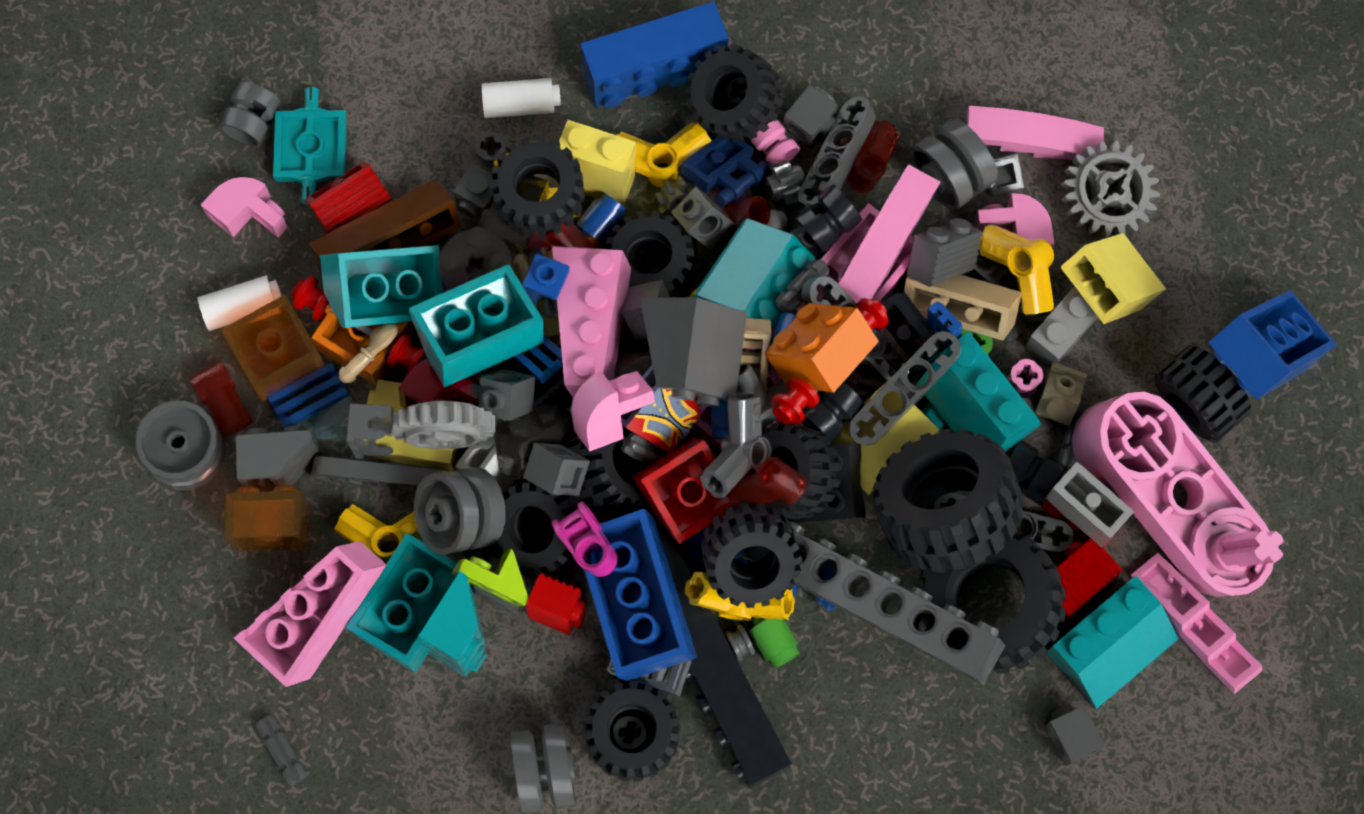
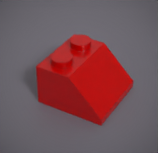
M694 437L632 476L650 509L678 544L713 523L712 519L717 514L721 517L726 514L724 509L730 506L735 509L741 503L733 489L724 498H718L703 488L700 476L715 460V457L705 440Z

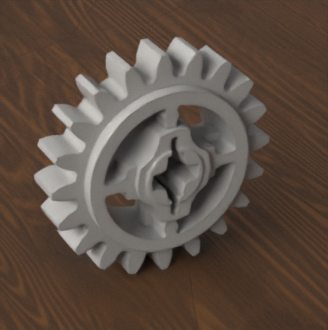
M1101 141L1096 145L1095 150L1088 146L1083 150V156L1077 154L1072 159L1074 166H1069L1064 171L1071 179L1061 183V187L1069 190L1070 193L1061 200L1065 203H1073V207L1066 214L1068 216L1080 215L1076 222L1077 227L1082 226L1086 222L1089 223L1088 235L1090 236L1099 228L1101 229L1102 239L1108 238L1112 230L1114 235L1125 234V229L1128 233L1133 234L1138 231L1137 224L1143 226L1150 221L1146 214H1152L1157 209L1149 201L1160 197L1159 192L1150 189V187L1159 182V178L1148 177L1147 174L1152 171L1154 166L1147 165L1143 167L1141 165L1145 157L1144 153L1133 158L1131 156L1133 151L1132 145H1129L1121 152L1118 141L1112 143L1109 150L1105 142ZM1112 165L1120 168V170L1117 172L1100 171L1096 166ZM1086 178L1089 180L1088 185L1091 190L1090 201L1087 197L1085 189ZM1130 180L1132 181L1135 190L1134 201L1131 200L1132 194L1130 193L1131 191L1129 187ZM1117 181V184L1114 187L1112 195H1109L1108 197L1103 199L1104 195L1107 193L1109 185H1112ZM1103 208H1113L1116 211L1120 209L1125 215L1110 216L1100 211Z
M424 402L409 406L406 410L399 409L398 413L392 414L391 435L395 436L396 440L404 439V443L422 448H465L476 445L480 441H488V437H494L495 415H492V411H484V408L464 402Z

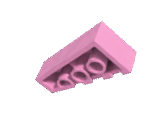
M552 246L553 260L570 267L568 277L557 299L564 384L572 398H574L576 392L586 380L599 372H602L608 381L614 379L624 319L622 309L627 296L631 275V267L623 250Z
M360 541L337 546L303 576L304 579L293 588H289L280 596L281 599L269 610L262 612L250 627L242 630L234 639L284 686L288 687L308 680L331 649L386 567V564Z

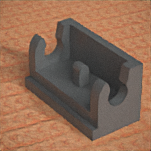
M350 404L346 440L355 458L363 459L364 455L388 456L393 453L391 447H379L376 445V440L385 437V435L388 437L392 436V414L394 413L392 406Z

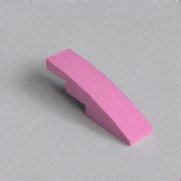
M969 106L967 110V125L980 137L985 145L1000 146V151L1033 153L1034 158L1072 160L1077 154L1083 156V150L1086 147L1091 146L1095 150L1096 145L1104 141V127L1073 119L1005 108Z
M909 164L839 282V286L856 303L862 298L869 300L874 298L940 184V181Z
M1159 553L1131 574V579L1137 576L1158 599L1174 630L1200 660L1234 694L1262 672V665L1236 640V633L1210 609V602Z

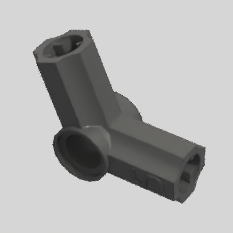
M746 392L727 395L728 434L722 441L721 454L700 476L703 488L711 492L714 497L724 498L751 469L762 470L769 462L771 447L768 439L762 437L761 402L758 393Z

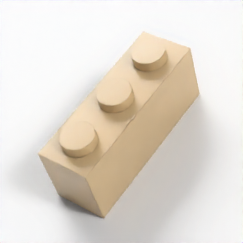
M958 275L931 287L907 277L904 293H906L924 318H927L928 308L938 301L962 324V329L1002 341L1015 325L1022 292L963 275Z

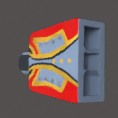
M651 365L642 377L653 390L654 403L622 414L621 422L628 430L670 452L678 443L682 445L693 437L700 439L701 433L693 425L701 416V409L694 400L675 399L671 397L672 391L658 388L656 386L653 365Z

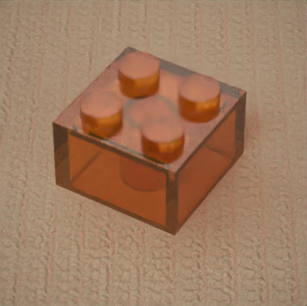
M286 295L275 299L221 329L262 402L268 399L267 396L325 366L321 355Z
M276 486L272 492H259V489L255 487L237 488L236 493H226L225 538L237 552L311 550V505L302 491H296L294 486Z

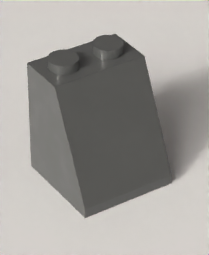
M698 297L642 298L641 307L656 386L672 391V398L694 400V397H697V404L711 407H719L720 401H727V395L737 393L747 312Z

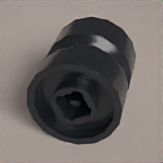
M834 184L818 196V203L816 205L809 203L794 215L800 226L822 252H825L839 240L838 233L840 231L848 233L863 220L850 201Z
M844 382L834 393L817 391L819 403L814 408L805 406L802 409L805 417L801 423L805 427L820 431V435L827 436L831 443L842 432L841 430L844 427L842 420L852 421L854 416L865 406L857 393Z
M1024 440L1019 441L1010 456L1019 487L1023 488V495L1041 506L1065 465L1049 455L1040 457L1039 450Z

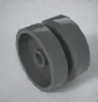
M951 118L937 128L935 137L926 136L910 149L914 167L940 181L934 196L942 205L950 210H958L972 199L973 191L981 193L998 179L997 167L986 145L966 123L958 118Z
M168 401L154 407L142 419L136 432V451L141 463L162 485L175 490H194L208 484L219 473L225 460V441L218 426L200 406L187 401Z
M469 467L454 472L444 471L425 476L418 485L414 498V517L418 532L425 545L434 553L449 555L494 545L501 537L504 529L505 502L502 490L495 477L486 469Z
M563 723L544 725L541 731L543 750L537 751L535 735L530 728L510 731L515 778L522 814L542 812L545 806L543 787L549 786L551 802L556 809L576 806L573 781H576L571 746H567Z

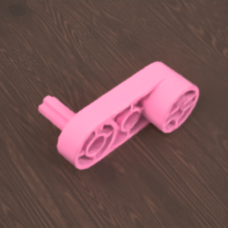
M1147 392L1127 393L1091 406L1083 412L1075 423L1071 440L1076 462L1081 464L1102 484L1112 487L1123 502L1135 511L1133 513L1193 587L1199 592L1213 597L1249 594L1264 584L1272 572L1273 564L1283 556V553L1278 548L1284 542L1282 536L1277 531H1269L1262 518L1167 402L1161 397ZM1176 482L1181 483L1187 491L1188 499L1184 508L1178 506L1173 497V489Z

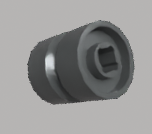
M239 81L230 99L233 107L226 108L218 128L223 134L235 141L252 147H259L268 130L265 121L273 119L280 100L275 94L257 84Z

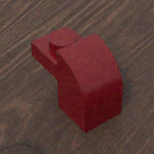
M428 359L417 364L398 387L400 406L404 409L418 403L431 401H456L479 407L480 383L477 380L467 377L444 388Z

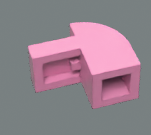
M238 177L230 179L219 185L201 204L206 216L232 237L240 231L251 217L278 238L288 228L283 218L285 212L269 199L271 196L266 185L253 178Z
M1013 193L1007 203V208H1003V205L992 204L983 207L982 210H978L974 226L982 233L986 226L993 224L1029 240L1044 239L1052 248L1055 244L1052 223L1047 210L1040 202L1030 196Z
M638 371L621 375L610 381L602 372L593 375L581 385L572 401L571 414L575 433L589 451L624 439L621 415L654 403L653 390Z

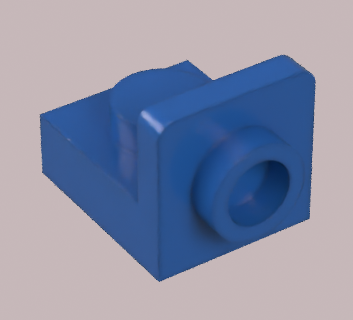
M536 253L522 285L535 306L538 305L541 295L553 300L558 299L570 272V267Z

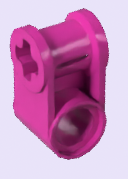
M583 501L578 504L577 510L561 521L554 520L551 522L556 534L570 550L577 563L590 574L603 577L615 569L617 554L602 532L598 520ZM602 548V559L596 564H590V554L594 550Z

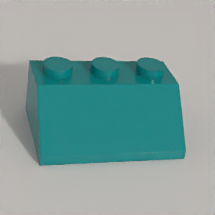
M745 219L693 297L747 312V318L770 320L772 331L782 314L775 305V300L783 291L785 292L789 284L804 271L805 267L812 260L817 259L794 235L750 219Z
M439 245L320 255L324 294L342 328L413 321L409 313L410 307L443 293Z
M509 264L409 308V313L426 357L444 388L543 343V319Z
M968 331L958 339L962 347L958 360L924 395L953 432H959L960 429L972 431L974 436L977 433L983 434L998 443L1006 452L1039 427L1041 423ZM950 346L941 352L931 364L936 372L941 368V365L935 363V361L942 355L950 357L953 354ZM928 370L918 381L917 386H922L927 382L929 377Z
M406 533L386 564V567L345 628L386 657L416 674L428 655L418 635L456 578L452 572L457 562L445 555L434 553L425 543Z
M460 571L418 637L430 656L467 677L471 670L476 673L487 657V653L484 652L486 643L475 595L467 575Z
M1135 576L1054 644L1046 653L1096 710L1179 638L1162 604L1143 582Z

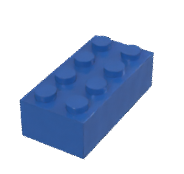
M713 1L580 43L582 71L595 107L603 105L606 108L620 105L625 98L634 95L646 97L655 93L659 87L668 84L672 87H677L689 81L687 80L689 73L695 74L698 69L694 66L698 59L704 62L707 59L705 53L712 50L714 53H718L719 46L725 45L728 47L729 38L716 3Z
M1291 290L1240 314L1208 342L1213 347L1217 360L1224 366H1229L1238 377L1240 387L1247 394L1253 395L1256 400L1308 370L1337 345Z
M641 509L601 523L602 532L617 554V564L610 574L603 577L594 576L586 570L585 573L616 677L627 682L697 658L654 516L646 509ZM598 548L590 554V564H596L602 559V548Z

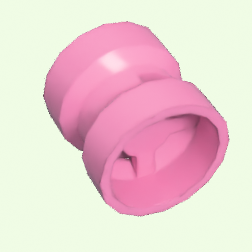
M778 120L768 123L767 125L770 128L765 132L759 130L757 137L751 140L758 151L764 152L770 166L784 160L788 162L800 151L798 144L785 135V128Z

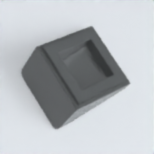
M1006 151L991 155L998 170V179L988 187L990 196L1024 188L1018 154Z

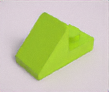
M511 548L503 552L494 573L490 571L491 564L477 557L471 556L470 560H458L452 572L453 575L457 576L461 571L467 575L469 583L517 607L526 606L529 598Z

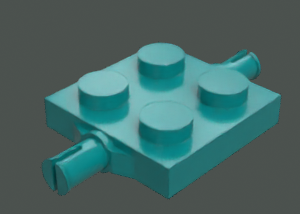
M310 87L304 89V108L294 111H275L273 178L275 182H298L302 184L301 202L303 204H307L304 200L306 197L316 192V184L334 181L337 177L346 173V110L328 111L318 107L319 89L312 87V92Z

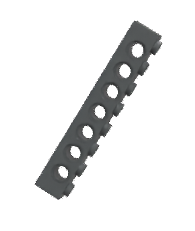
M789 521L799 549H806V555L802 563L799 564L801 568L799 578H793L796 586L984 686L1006 646L997 637L999 634L997 629L982 621H979L976 626L965 621L966 614L956 607L946 603L944 608H941L931 603L933 596L915 586L912 587L911 591L904 589L898 585L901 580L891 573L881 569L876 574L866 569L869 563L850 552L846 558L834 552L837 546L820 536H817L815 541L803 536L806 531L805 529ZM750 546L744 548L745 553L742 557L755 563L764 558L770 549L761 546ZM830 565H837L836 575L830 580H823L824 570ZM864 581L869 582L868 592L862 597H855L854 591L856 586ZM895 598L902 599L901 609L895 614H887L886 607L888 603ZM928 615L934 616V626L929 631L920 632L919 622L921 619ZM959 633H967V644L961 649H952L951 642L953 637Z

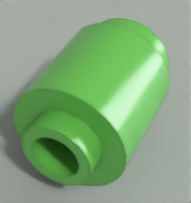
M756 617L751 621L754 627L749 633L766 662L770 661L774 669L800 654L796 647L799 643L785 619Z

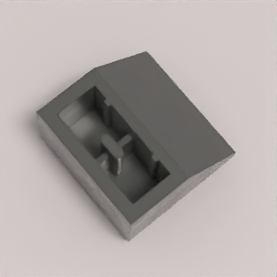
M289 426L283 428V432L269 433L267 429L261 428L249 429L244 435H236L237 480L249 495L286 493L313 464L314 457L321 455V448L311 430H306L302 426Z

